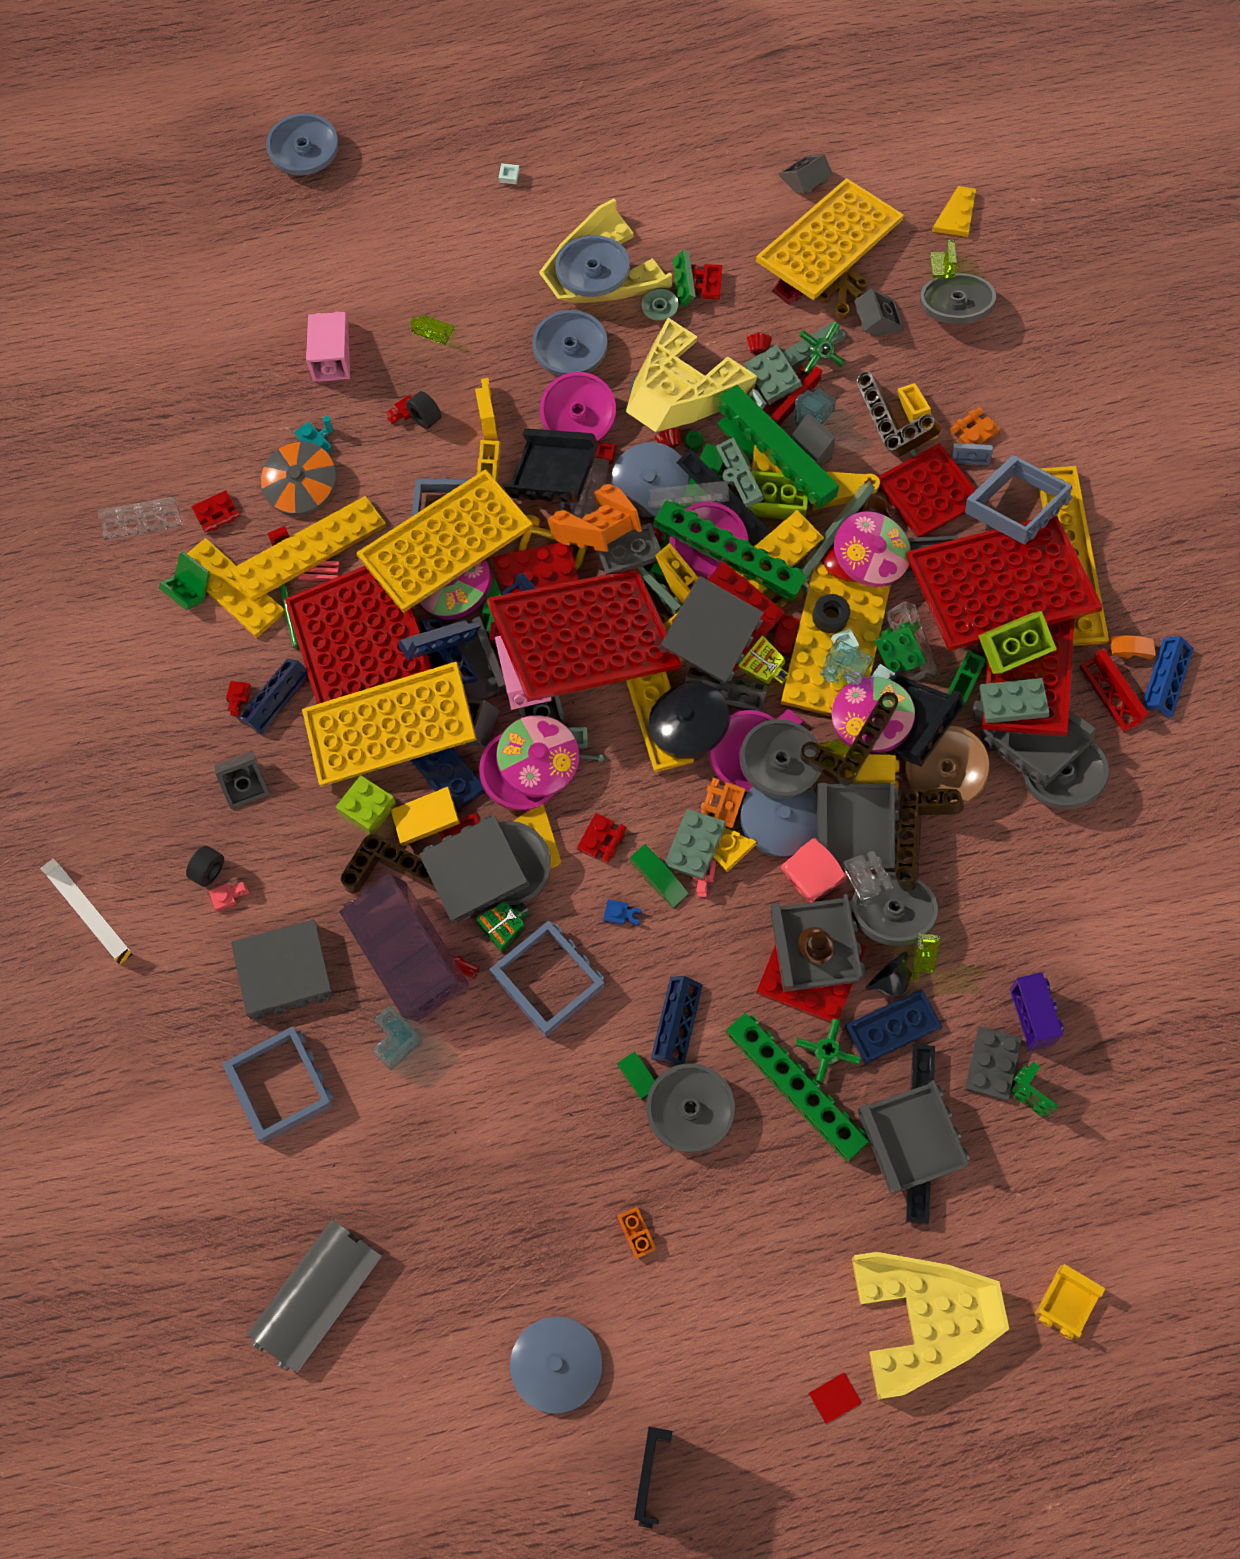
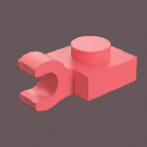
M716 860L711 861L704 880L692 877L693 881H698L696 891L698 897H706L708 882L714 883Z
M240 882L233 887L227 883L209 890L214 908L218 912L236 905L235 898L247 895L249 891L244 882Z

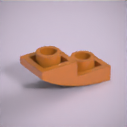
M1128 635L1112 636L1110 638L1112 655L1130 659L1135 655L1150 660L1156 656L1154 640L1151 638Z
M637 1206L616 1215L635 1259L657 1250Z

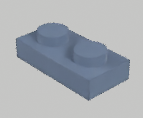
M954 443L951 458L956 464L990 465L993 446Z

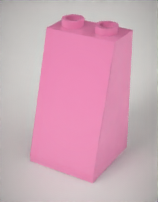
M346 312L308 315L306 361L313 382L350 379L349 329Z
M501 636L495 637L511 710L551 701V697L527 702Z

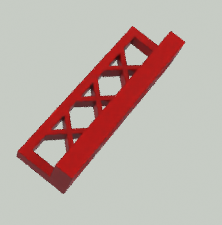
M803 366L796 373L799 380L803 374L807 375L803 382H801L802 386L794 390L791 395L787 394L774 403L768 404L763 411L766 414L774 413L770 418L781 426L820 383L823 370L816 366L810 374L804 372L806 367ZM785 400L784 403L779 408H777V402Z
M1105 649L1098 651L1093 659L1080 665V669L1123 733L1146 720L1149 713ZM1096 664L1100 670L1099 675L1090 673L1087 667ZM1100 681L1108 682L1111 686L1110 691L1101 689L1099 686ZM1111 697L1118 698L1121 701V708L1111 704ZM1122 713L1130 715L1134 721L1125 725L1121 719Z

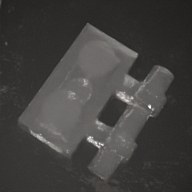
M875 851L867 853L870 860L868 862L865 861L863 855L845 860L842 864L861 901L879 895L881 892L880 885H883L886 891L894 887L891 883V876L885 872L882 866L883 862L880 857H877ZM871 869H875L879 877L875 878Z

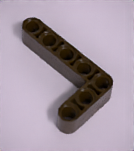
M862 372L858 376L857 385L883 444L894 456H902L940 433V423L930 414L923 415L906 426L899 428L878 380L869 372Z
M892 692L882 694L844 758L815 742L809 741L804 743L801 748V760L840 784L849 785L853 783L895 713L898 697ZM890 700L893 706L885 707L883 701ZM875 717L881 718L883 724L876 725L872 719ZM870 735L873 741L867 743L863 741L862 736ZM807 749H812L816 754L813 757H808L804 752ZM859 752L863 758L855 760L851 754ZM829 759L833 761L834 765L832 767H825L823 761ZM849 770L852 776L845 778L842 776L841 771Z
M909 789L901 794L895 876L899 887L903 891H912L918 884L922 815H955L962 812L964 802L961 793L957 789ZM915 800L913 804H907L909 801ZM931 800H936L935 803H933V804H928L929 801H931ZM952 800H958L956 803H949ZM909 819H914L913 822L906 823ZM913 838L912 841L905 842L906 839ZM907 857H912L910 861H903ZM907 876L911 877L908 881H902Z
M369 834L363 839L341 875V882L345 890L349 893H356L360 891L376 864L380 862L437 892L431 878L422 877L423 873L427 870L420 857L375 834ZM373 843H377V844H378V847H377V848H375V849H369V846H370L371 844H373ZM389 853H396L394 858H386ZM361 861H368L365 866H358ZM408 862L414 863L411 868L404 867ZM356 878L355 883L347 884L349 879Z

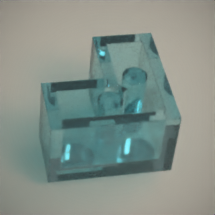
M817 388L813 393L807 390L795 400L796 406L793 412V423L799 426L804 417L810 413L822 424L835 410L836 399L820 388Z
M836 639L825 658L820 675L829 682L838 684L841 678L844 677L847 682L860 685L871 666L873 657Z
M389 1005L374 1019L377 1026L387 1037L372 1051L387 1069L391 1071L422 1040L419 1034Z

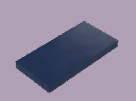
M453 747L410 760L435 792L445 787L450 789L457 812L485 793L481 781Z
M921 989L846 1024L845 1028L864 1065L942 1029V1025Z

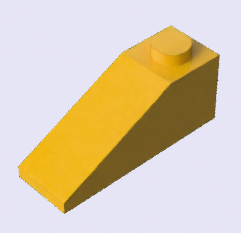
M669 543L655 556L671 591L683 604L698 577Z

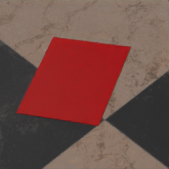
M845 1372L809 1393L825 1424L861 1404Z

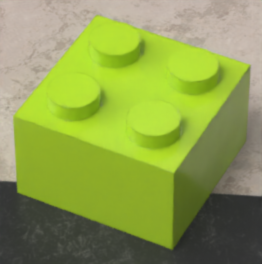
M360 775L335 808L340 817L369 835L377 832L391 814V809H394L397 805L392 795Z

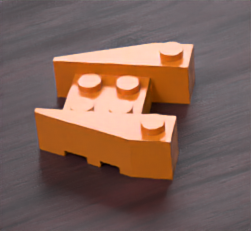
M611 484L603 485L601 489L594 492L598 510L585 515L582 519L565 510L557 511L553 516L547 518L552 537L556 541L564 545L576 543L581 548H585L586 545L594 546V550L604 552L609 551L607 544L633 529L641 532L642 528L636 508L620 488Z

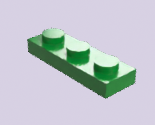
M682 250L672 261L679 306L686 307L696 296L689 251Z

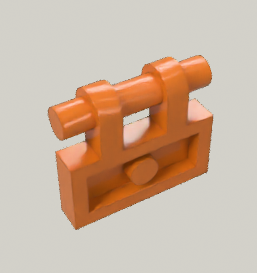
M978 407L976 410L968 412L965 418L957 420L954 426L950 428L952 434H956L958 431L962 434L958 439L962 444L983 445L997 435L1001 428L988 416L981 419L979 416L983 414V410ZM972 422L974 424L973 427H971L970 429L966 427L969 423Z
M713 777L711 784H708L706 790L708 793L705 802H702L701 813L708 816L710 812L715 813L714 818L725 821L727 827L733 828L746 788L726 782L724 789L718 788L720 779ZM716 794L721 796L718 807L712 805Z

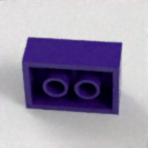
M1043 972L1017 978L1009 990L1029 1051L1055 1045L1063 1036L1064 1026L1062 1021L1057 1018V1005L1055 1000L1051 999L1048 979L1044 978Z

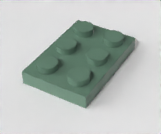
M777 344L744 363L746 369L758 376L756 385L769 405L802 386L801 381Z
M1042 678L980 684L979 690L986 723L1049 717V708Z
M687 809L664 864L668 869L704 880L726 827V822Z

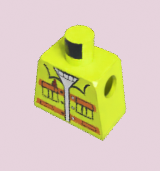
M761 636L739 664V669L742 672L766 684H769L773 678L783 684L789 676L782 669L785 659L764 636Z

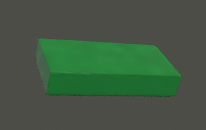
M634 1051L619 1061L617 1066L638 1097L643 1100L648 1096L655 1080Z

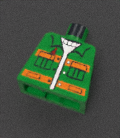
M503 902L476 917V921L503 954L525 930V925L521 919L529 913V910L523 903L512 909L507 902Z

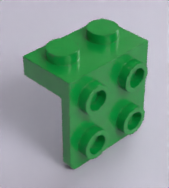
M182 552L178 557L175 575L160 582L159 589L187 611L204 603L210 573L187 553Z
M909 620L899 624V628L895 630L890 627L882 631V635L875 640L887 669L894 673L898 669L902 673L926 662V658L914 634L921 628L918 621L912 623Z
M1032 1062L1029 1066L1024 1065L1013 1079L1016 1083L1011 1092L1016 1100L1021 1103L1026 1102L1032 1106V1110L1037 1115L1049 1117L1057 1110L1058 1105L1029 1085L1041 1066L1035 1062Z

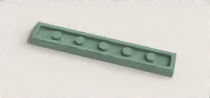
M871 483L860 486L823 535L824 540L809 553L800 565L799 569L807 575L806 578H808L833 545L837 530L842 523L850 516L856 514L874 491L875 487Z

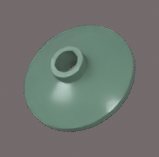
M654 289L643 297L641 302L642 311L652 320L664 321L676 314L678 299L669 290Z

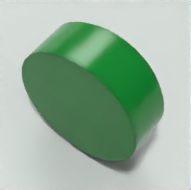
M691 431L686 434L685 446L687 449L697 451L703 447L704 437L700 432Z

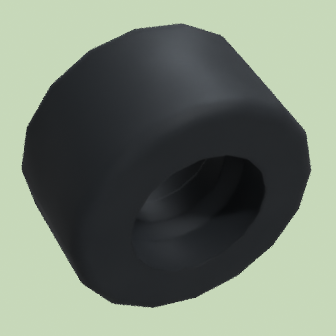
M419 391L406 402V407L411 417L422 428L428 429L441 419L442 414L438 405L423 391Z
M826 594L816 601L812 614L813 622L822 632L828 634L837 633L847 624L850 606L842 596ZM824 610H835L839 617L829 618L824 614Z
M202 846L194 853L187 865V878L202 887L209 886L219 875L224 864V856L209 846Z

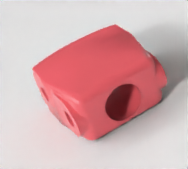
M816 838L811 839L781 866L785 877L808 903L820 901L848 879V875L846 872L843 873L837 860Z

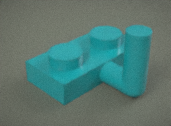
M329 416L323 417L325 428L320 432L309 421L294 431L295 437L300 442L316 444L327 453L333 450L332 446L325 440V437L334 430Z

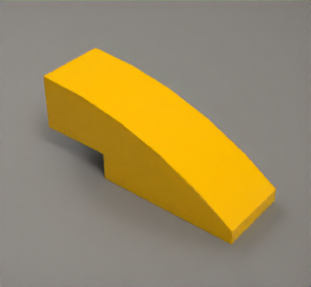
M915 383L897 389L909 423L923 415H931V408Z
M480 440L477 474L486 469L496 482H498L500 464V441Z

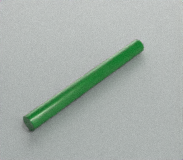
M284 583L279 586L293 648L299 649L300 647L285 602V598L290 596L287 584Z

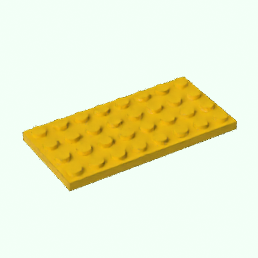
M846 178L756 256L755 262L814 300L903 220L904 214Z
M485 469L358 551L357 557L404 613L533 528L530 520Z
M822 562L817 564L812 571L788 670L789 676L786 679L780 704L832 717L833 703L839 692L851 682L871 676L877 649L875 640L880 636L891 585L870 587L858 582L843 581L829 574ZM826 594L842 596L850 606L847 624L837 633L851 629L859 647L841 656L831 640L832 636L837 633L828 634L822 632L815 626L812 618L816 601ZM824 610V614L829 618L839 617L835 610Z
M457 662L302 709L318 783L321 787L477 740Z

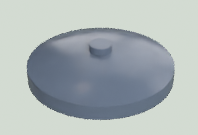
M299 113L283 118L273 126L266 140V148L271 162L279 170L292 175H309L324 169L335 158L339 145L337 133L333 125L325 118L310 113Z
M597 235L580 237L566 244L558 253L555 263L556 275L561 285L576 295L585 297L603 296L617 290L626 281L630 271L629 256L625 248L611 238Z
M578 310L559 311L543 319L535 329L532 339L533 353L539 365L553 375L562 376L571 372L590 373L605 358L607 352L606 331L602 324L588 313Z
M647 442L629 448L619 457L612 471L611 483L623 491L636 508L639 518L655 519L665 500L674 501L680 505L689 484V475L676 463L681 456L674 449L661 443Z
M752 787L746 794L740 811L741 826L746 838L757 841L755 848L764 854L779 858L792 857L811 839H817V794L811 788L798 797L779 799L767 796Z
M565 1317L544 1318L530 1325L517 1339L510 1358L511 1378L518 1394L533 1408L550 1414L567 1413L585 1404L596 1391L602 1375V1355L596 1339L582 1324Z

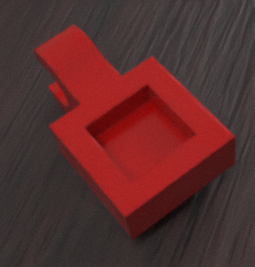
M410 395L395 403V408H391L386 412L389 416L387 419L391 424H394L402 417L405 421L411 418L406 407V402L412 398Z
M230 681L226 700L229 702L228 711H231L230 716H239L241 704L248 703L251 691L250 683Z

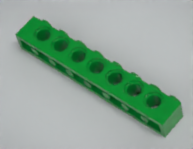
M665 500L654 519L653 526L720 563L724 561L733 570L792 602L807 577L801 569L788 566L784 560L780 558L775 559L764 549H757L751 546L749 541L736 538L732 532L716 527L710 520L705 521L699 518L695 512L686 511L674 501ZM680 518L683 522L678 524L673 519ZM696 527L700 532L694 533L691 531V528ZM715 537L718 541L710 542L708 538ZM731 546L735 551L729 552L726 550V547ZM750 556L753 561L748 562L743 557ZM767 565L770 570L764 571L761 566ZM779 575L787 576L788 580H781Z
M745 1012L726 1029V1035L848 1163L868 1144L869 1141L866 1139V1133L859 1127L856 1129L851 1123L852 1119L844 1111L840 1112L835 1107L836 1102L829 1095L825 1096L820 1091V1085L813 1078L810 1080L804 1074V1068L797 1062L793 1063L789 1058L790 1054L782 1046L779 1048L774 1043L775 1038L768 1031L764 1032L759 1027V1021L753 1015L749 1016ZM753 1033L758 1037V1040L750 1042L746 1036ZM769 1049L772 1051L773 1056L765 1058L761 1051ZM784 1065L788 1068V1072L780 1074L776 1067ZM792 1082H801L803 1089L795 1090L792 1087ZM815 1097L819 1105L815 1107L810 1106L807 1099ZM825 1113L831 1114L834 1117V1122H825L822 1115ZM842 1129L848 1131L850 1138L846 1140L841 1139L838 1131Z

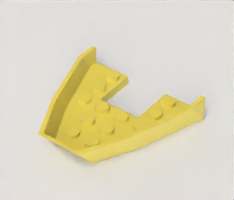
M615 199L598 206L559 245L539 272L558 299L574 304L613 301L643 295L654 289H672V274L668 273L665 275L653 258L631 269L621 287L603 296L585 297L576 295L565 289L559 282L556 275V258L560 250L572 240L584 236L597 235L611 238L622 244L634 238L632 230L616 210Z
M667 318L634 381L626 412L655 432L689 424L720 412L718 408L719 396L735 385H738L748 395L754 390L758 376L728 356L706 376L679 359L684 352L697 342V336L670 318Z
M881 1252L859 1254L852 1257L860 1305L905 1298L914 1345L869 1352L878 1400L902 1396L968 1361L1009 1330L999 1281L947 1264Z

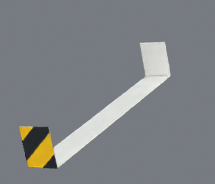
M54 859L40 868L119 965L133 955Z

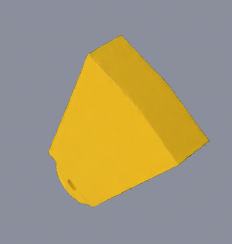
M483 378L481 379L482 388L475 389L484 440L498 441L490 399L492 396L489 379Z
M825 471L839 485L837 497L820 509L848 503L860 486L867 484V481H871V484L875 487L871 494L876 493L880 485L879 478L874 474ZM811 503L813 511L819 510L815 504Z

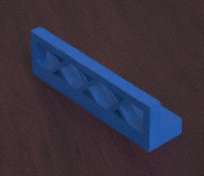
M1181 636L1163 638L1142 704L1147 711L1159 710L1167 718L1173 717L1194 650ZM1182 648L1185 649L1184 657L1182 655ZM1177 664H1178V667H1179V673H1178V674H1177V669H1176ZM1172 681H1173V686H1174L1173 692H1172V688H1171V683H1172ZM1166 699L1168 701V708L1164 706Z

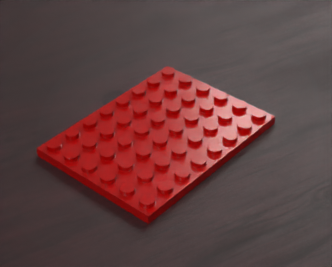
M1057 515L1053 516L1044 528L1042 527L1036 536L1025 545L994 529L907 552L909 564L948 651L979 644L981 642L978 635L1033 612L1042 611L1047 625L1100 612L1103 608ZM1032 520L1021 522L1019 524L1026 527Z
M365 566L285 598L317 704L433 669L428 654L407 660L398 646L401 639L421 634L413 608L403 613Z
M638 569L490 597L487 600L527 702L676 670L681 667V662L677 656L668 651L664 653L658 649L667 632Z

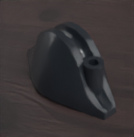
M902 952L876 974L865 987L866 990H878L888 996H897L904 993L909 986L910 977L912 976V972L907 967V952Z

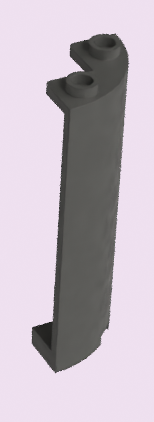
M331 1219L247 1333L253 1339L251 1344L262 1352L265 1349L277 1358L276 1364L285 1371L291 1368L298 1373L382 1256Z

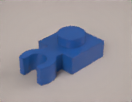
M608 899L603 921L624 926L625 920H628L632 925L637 926L640 924V920L634 919L633 915H642V910L640 908L629 910L628 903Z

